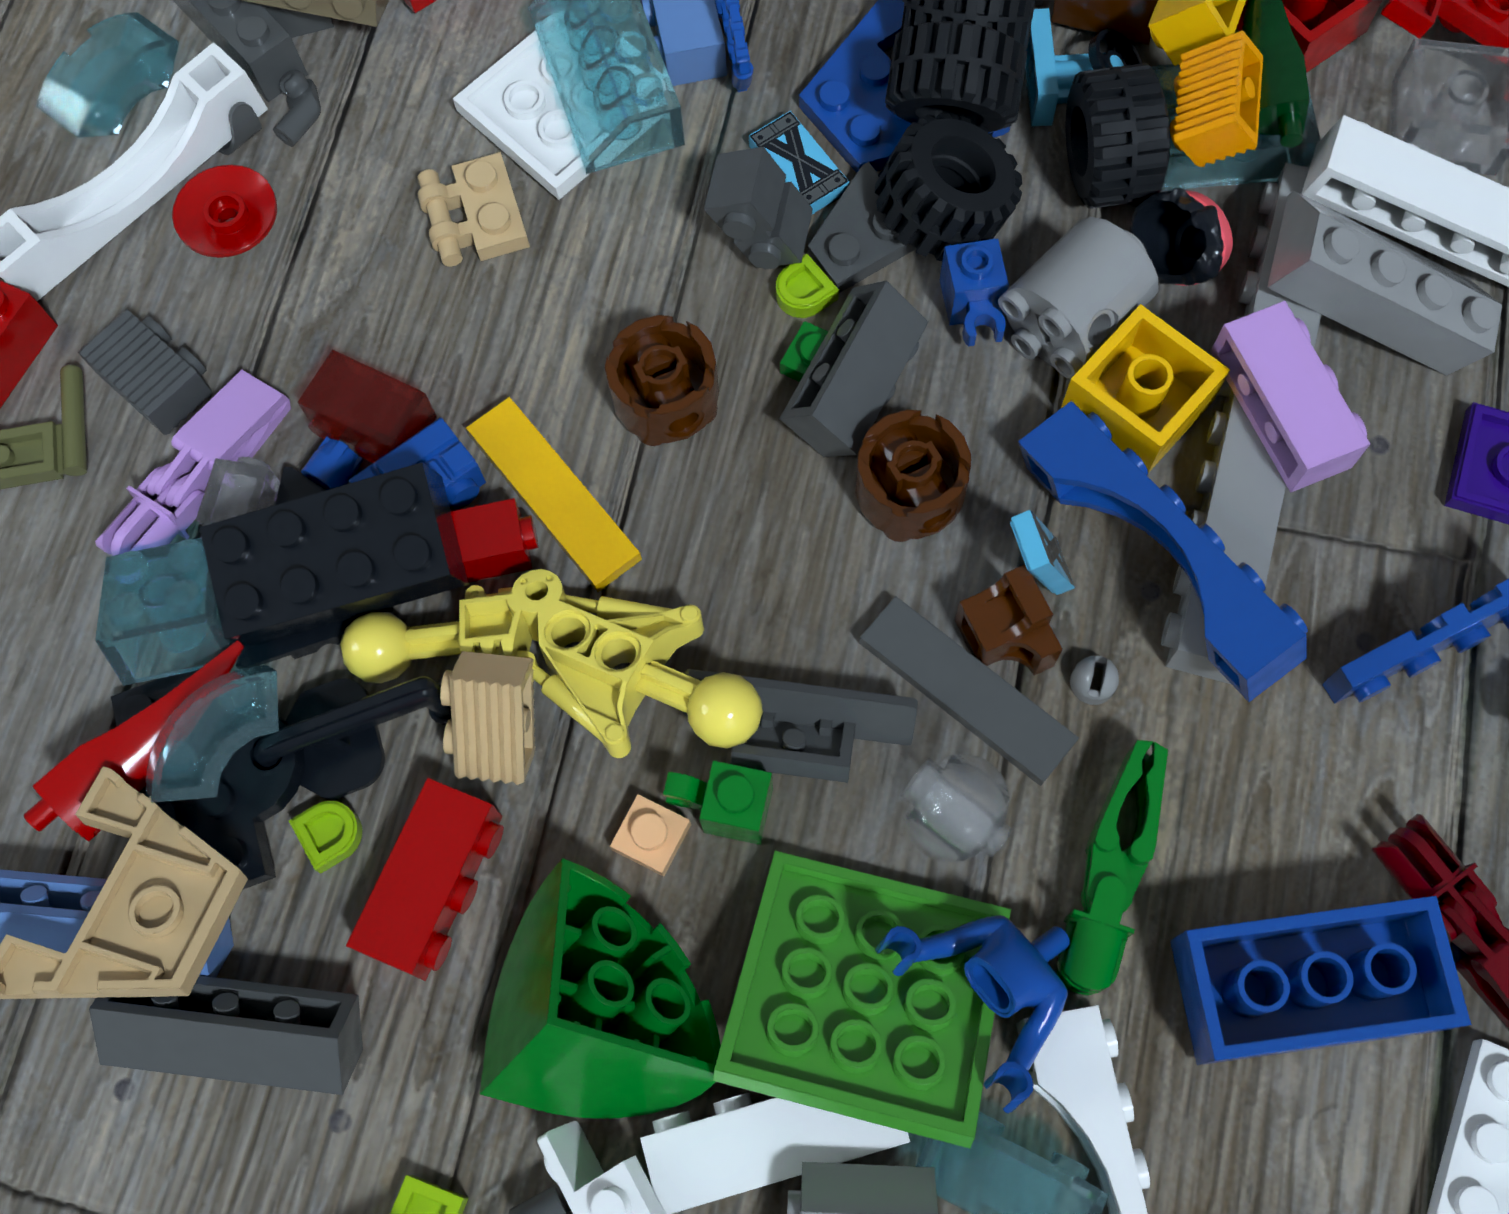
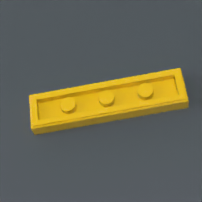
M510 397L466 427L472 440L597 592L601 591L642 560L638 549Z

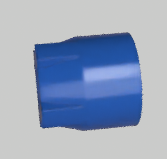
M326 436L303 467L301 473L324 489L329 490L348 484L349 479L353 477L363 459L344 442Z

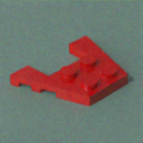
M1390 0L1381 11L1383 16L1419 39L1432 27L1438 16L1440 23L1449 31L1454 33L1463 32L1479 42L1481 49L1490 58L1498 61L1505 59L1509 62V0Z

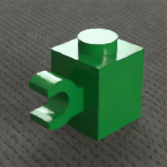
M713 761L708 783L686 774L668 772L663 796L666 797L665 802L668 804L701 810L699 820L703 833L761 845L773 792L772 773Z

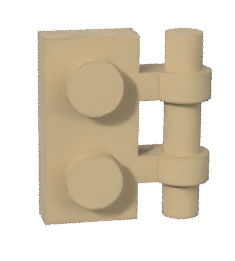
M501 152L452 165L456 183L446 186L440 183L438 173L435 170L428 169L419 173L418 181L421 188L418 191L419 203L422 211L429 215L432 226L429 230L432 248L440 253L443 265L451 267L461 263L463 257L460 249L475 245L480 261L530 247ZM464 207L467 221L460 223L452 222L449 211Z

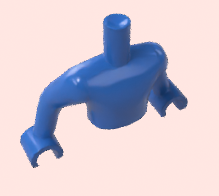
M1002 915L968 922L949 931L924 938H919L916 933L906 927L897 926L892 928L875 948V951L879 954L884 949H892L900 955L902 961L892 971L894 975L902 976L915 962L951 957L982 946L965 963L964 967L965 975L971 987L994 1013L1004 1018L1011 1017L1024 1007L1035 1008L1020 1031L1006 1062L984 1082L986 1089L994 1083H1000L1009 1090L1011 1101L1003 1108L1005 1113L1013 1112L1033 1092L1034 1084L1029 1069L1059 1019L1068 997L1066 986L1048 964L1051 959L1068 948L1070 940L1067 933L1062 928L1054 926L1030 942L1011 920Z

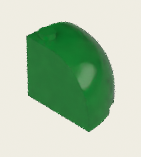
M562 858L537 890L517 928L499 977L492 1004L486 1038L480 1095L551 1114L596 1119L635 1117L679 1106L701 1095L716 1083L713 1081L721 1044L711 1004L708 999L700 1001L697 991L686 972L691 962L665 927L659 923L653 928L635 909L626 903L631 897L630 894L605 877L584 866Z

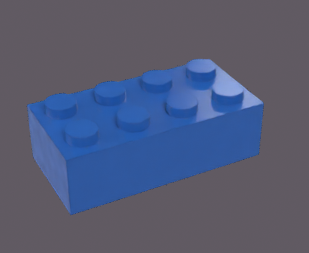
M1437 896L1186 930L1170 940L1197 1065L1440 1032L1471 1025Z

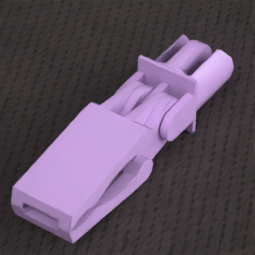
M244 370L237 373L173 436L172 446L180 451L175 459L163 467L155 468L137 489L131 486L126 488L133 499L96 539V546L104 552L112 554L121 563L129 565L138 574L143 575L177 534L185 539L190 537L186 529L206 507L209 489L214 483L225 489L229 488L291 410L290 399Z

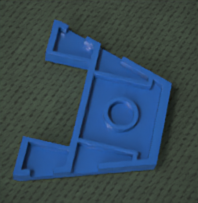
M878 0L799 94V108L856 173L867 162L872 165L875 171L882 170L907 127L912 124L888 110L885 103L891 60L884 51L894 45L895 35L901 31L904 2L902 0ZM1010 127L989 133L994 138L1009 132Z

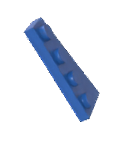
M1509 579L1497 584L1493 590L1474 600L1469 605L1471 607L1470 610H1467L1465 605L1461 603L1420 628L1422 634L1416 636L1414 631L1410 630L1340 667L1322 684L1334 704L1352 695H1355L1359 703L1370 699L1391 686L1387 679L1388 677L1402 670L1406 672L1409 678L1414 677L1441 661L1437 653L1451 646H1454L1458 653H1462L1485 641L1491 636L1487 628L1501 621L1509 629Z

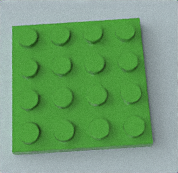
M775 851L716 1061L713 1081L970 1149L976 1134L995 1014L971 987L964 970L965 963L982 946L951 957L915 962L902 976H896L892 972L902 961L900 955L892 949H884L877 954L875 948L886 934L897 926L909 928L919 938H924L949 931L968 922L985 917L1002 915L1010 920L1011 909Z

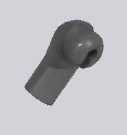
M299 70L287 72L280 80V89L283 93L287 94L289 111L273 128L277 137L291 147H294L315 123L321 113L316 85L311 79H306Z

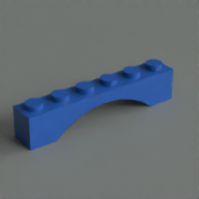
M1070 401L1018 441L1026 468L1060 504L1087 507L1119 517L1145 531L1169 551L1187 574L1201 602L1204 614L1208 660L1248 702L1252 701L1307 659L1306 633L1308 629L1306 624L1292 607L1285 603L1278 607L1264 593L1266 587L1262 579L1248 564L1242 562L1237 566L1223 552L1225 551V546L1222 540L1209 525L1201 523L1197 526L1185 514V505L1173 489L1165 484L1159 488L1147 476V467L1132 449L1126 448L1121 451L1111 441L1112 434L1097 414L1091 412L1086 416Z

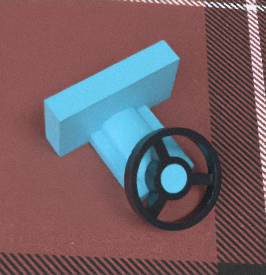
M1049 8L1034 9L1028 48L1025 50L1027 51L1025 71L1031 125H1052L1057 104L1067 103L1068 94L1076 74L1081 71L1126 66L1125 56L1131 65L1141 64L1143 62L1137 50L1119 32L1105 29L1090 40L1089 54L1055 55ZM1100 40H1108L1114 43L1118 49L1101 53L1099 48Z

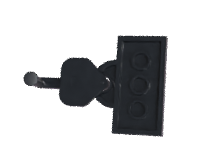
M213 658L111 696L116 725L119 726L164 697ZM228 675L222 687L189 735L161 770L139 793H143L181 826L188 828L238 867L248 879L243 888L246 889L276 878L263 822L282 811L298 792L299 786L326 799H337L372 785L381 775L385 764V753L377 725L424 707L429 708V714L435 722L446 725L447 721L451 719V706H443L441 704V684L430 677H417L369 695L367 690L356 681L342 678L303 692L296 700L285 721L279 715L268 710L252 706L237 708L230 676Z

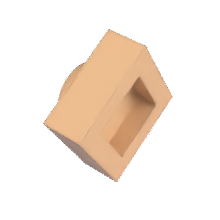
M637 794L610 848L612 851L664 877L691 826V822L689 819Z

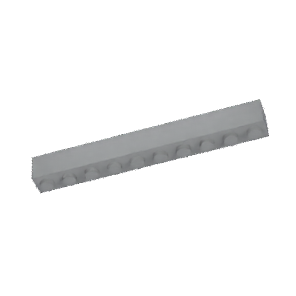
M1285 163L1277 182L1267 181L1263 190L1258 213L1266 215L1264 227L1258 225L1253 234L1248 257L1255 258L1256 263L1254 272L1247 270L1244 276L1238 302L1246 304L1244 316L1286 301L1295 318H1300L1307 326L1311 345L1314 348L1321 314L1267 288L1287 197L1293 191L1302 193L1309 171L1308 167ZM1225 379L1217 394L1225 397L1223 411H1215L1206 439V443L1215 445L1212 460L1203 461L1196 482L1195 492L1204 494L1200 511L1193 509L1190 519L1197 526L1201 523L1209 525L1222 540L1225 546V551L1223 552L1237 566L1242 562L1248 564L1259 575L1264 585H1266L1286 484ZM1179 565L1173 585V593L1181 595L1177 614L1169 613L1161 638V646L1169 647L1165 667L1231 684L1208 660L1204 614L1201 602L1187 574Z

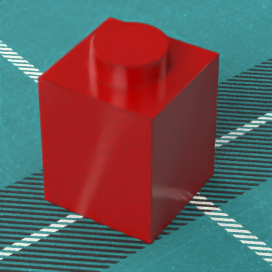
M515 498L451 511L468 583L533 569L529 550L539 548L534 521L531 515L522 517Z

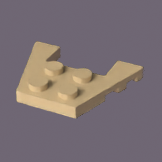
M103 766L75 815L84 825L129 838V841L66 953L7 934L5 935L0 944V999L189 996L248 880L244 873L188 828L181 826L162 811L151 799L143 793L140 794L126 783L115 771Z

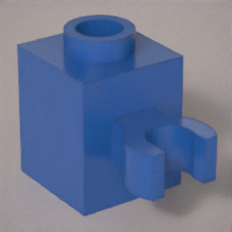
M998 238L945 246L939 280L949 326L964 324L962 336L968 347L975 345L977 336L975 327L979 325L990 327L994 333L995 342H1002L1006 321L998 300L1008 290L1009 283Z

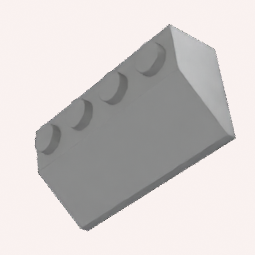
M1296 191L1288 195L1267 288L1446 376L1495 352L1502 304L1474 282Z

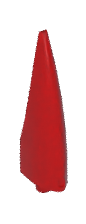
M237 640L164 697L114 729L78 746L32 786L42 799L24 813L25 820L37 831H42L59 816L85 840L90 841L97 836L101 830L84 825L75 814L102 767L112 769L126 783L140 792L161 770L199 721L222 687L245 647L243 643Z

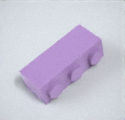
M1286 301L1223 325L1210 352L1215 359L1230 369L1226 380L1290 493L1351 469L1370 445L1367 439L1365 424L1358 414L1351 412L1338 390V381L1335 373L1328 365L1321 362L1311 345L1307 326L1300 318H1295Z

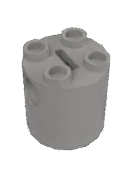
M1088 217L1079 220L1000 296L998 303L1012 329L1015 331L1011 336V342L1015 349L1023 357L1030 360L1039 356L1042 360L1053 366L1061 375L1071 379L1140 304L1146 307L1159 292L1158 275L1144 245L1134 234L1123 230L1108 220Z

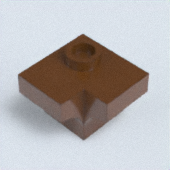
M1025 564L1004 573L999 581L986 590L959 602L954 621L972 655L986 666L1001 660H1013L1022 663L1033 675H1036L1054 667L1063 650L1049 625L1053 613Z

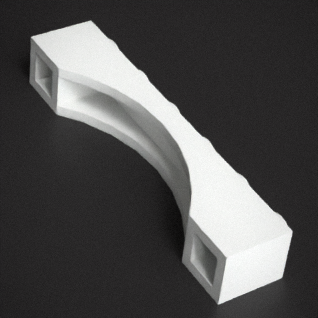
M213 42L173 75L166 96L150 124L136 142L111 166L90 181L61 196L32 205L10 208L1 215L0 277L7 284L31 294L36 301L40 300L232 139L228 115L234 104L246 102L253 108L257 117L268 110L245 70Z
M1099 1005L1063 1011L1029 1069L1034 1084L1033 1090L1059 1113L1078 1137L1097 1172L1109 1214H1148L1142 1189L1150 1188V1177L1143 1152L1140 1148L1132 1149L1126 1123L1134 1121V1110L1126 1084L1124 1082L1117 1084L1111 1058L1118 1056V1042L1113 1024L1109 1018H1101ZM1024 1018L1016 1023L1018 1035L1028 1018Z

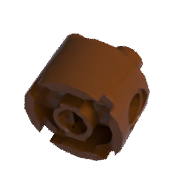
M656 315L639 319L620 331L613 341L614 348L610 352L609 360L607 356L605 371L617 417L629 432L637 435L642 443L649 446H658L662 443L688 439L712 422L718 410L719 384L712 344L699 327L686 321L687 326L674 322L672 316Z
M907 409L886 415L869 428L859 450L855 494L860 509L875 528L883 531L889 539L895 542L920 539L939 533L955 520L963 507L969 483L971 453L964 435L949 420L937 414L934 419L929 416H921V410Z

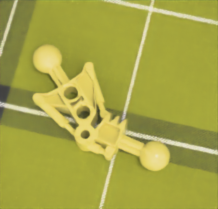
M544 569L530 570L522 574L514 582L513 587L500 588L498 593L486 594L481 586H470L465 592V599L459 600V621L408 627L392 613L373 611L358 616L346 627L340 643L343 663L348 670L363 681L371 683H384L398 678L410 666L412 660L458 655L462 651L532 658L534 660L532 667L534 670L533 679L542 686V693L599 739L614 758H623L631 750L628 726L645 695L687 713L688 722L699 738L709 746L725 749L744 744L758 730L763 713L760 696L753 685L741 675L721 672L705 677L700 681L665 666L676 649L699 638L704 632L701 611L695 605H686L672 609L601 596L599 600L566 595L558 576ZM532 639L539 642L551 676L538 666L534 654L529 652ZM572 642H580L573 647L564 648ZM621 663H631L624 669H613Z

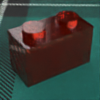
M334 350L330 352L297 402L309 419L308 427L313 433L322 439L328 436L331 439L337 441L341 439L355 446V451L372 463L426 428L437 418L426 393Z

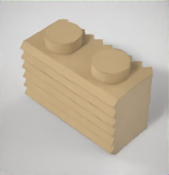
M462 651L453 670L445 671L441 682L440 700L443 706H451V719L447 721L445 727L443 749L445 754L454 755V772L458 779L467 776L470 780L479 778L481 781L490 779L493 783L502 780L505 784L512 781L516 785L524 783L536 748L534 746L535 709L533 708L534 670L532 668L534 660L532 658Z

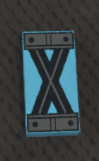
M791 111L749 135V147L751 149L764 147L786 174L785 183L792 182L813 208L812 214L840 198L849 186L848 179Z
M1031 510L1011 517L1012 521L1010 524L1027 570L1056 595L1074 589L1075 586L1058 540Z

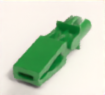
M1137 740L1126 754L1085 849L1087 859L1084 885L1081 892L1083 911L1074 909L1065 917L1064 922L1067 923L1065 932L1069 937L1070 944L1057 957V974L1067 990L1075 995L1089 996L1099 993L1115 981L1127 939L1135 931L1133 928L1121 925L1120 921L1122 914L1132 904L1133 896L1148 863L1153 859L1157 843L1168 749L1154 741ZM1152 745V754L1149 756L1146 752ZM1142 776L1141 781L1135 788L1138 812L1135 834L1131 845L1122 852L1119 844L1120 837L1116 827L1119 811L1127 793Z

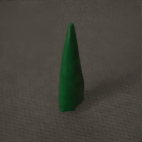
M1248 0L1242 30L1263 55L1258 134L1279 135L1280 144L1283 147H1295L1303 141L1310 100L1305 58L1292 33L1282 0Z

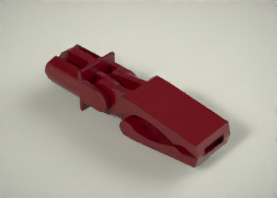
M1416 814L1406 823V827H1399L1390 834L1388 841H1381L1371 851L1410 899L1437 896L1440 900L1439 907L1449 943L1453 942L1466 953L1464 957L1456 962V969L1509 1028V929L1503 926L1495 908L1497 906L1496 898L1473 871L1478 867L1477 864L1472 863L1464 866L1424 816ZM1458 882L1461 887L1455 889L1453 885Z

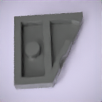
M869 162L861 166L808 245V255L839 289V293L917 249L909 243L905 246L897 239L899 234L895 230H889L883 222L886 214L878 212L876 200L879 196L874 193L879 174Z

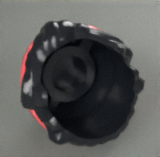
M1175 188L1171 191L1155 193L1136 206L1131 219L1129 232L1134 234L1144 245L1158 275V283L1188 286L1205 283L1218 276L1220 270L1230 258L1233 237L1229 222L1221 208L1212 199L1199 192Z

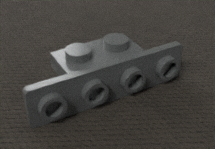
M693 669L685 671L686 675L700 681L705 677L719 673ZM742 676L753 685L760 696L763 713L758 730L744 744L732 747L731 764L771 773L848 783L854 739L899 745L912 744L918 701L915 698Z

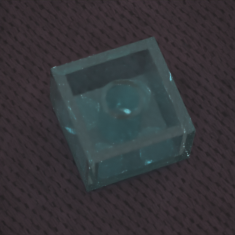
M202 538L187 539L173 544L138 551H128L123 554L106 557L95 641L123 686L197 671L234 643L224 639Z

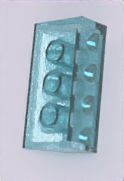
M534 0L528 7L586 174L685 145L681 106L640 0Z

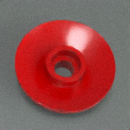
M239 165L216 166L197 174L182 187L173 205L172 219L174 228L183 243L201 255L217 258L239 255L255 247L268 235L276 219L277 200L268 181L258 172Z

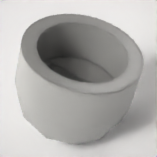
M1089 656L1082 659L1075 666L1070 677V686L1074 695L1080 701L1090 705H1099L1107 702L1119 685L1118 669L1111 660L1103 656ZM1094 667L1103 670L1100 691L1090 689Z

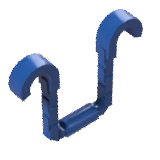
M714 0L718 17L722 19L724 35L727 38L728 56L732 64V84L738 92L747 91L752 82L753 65L750 62L747 42L745 43V30L742 16H740L739 0Z

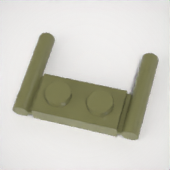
M69 364L63 366L60 370L62 424H55L53 421L0 430V490L64 479L65 474L69 476H82L87 473L83 371L80 367Z

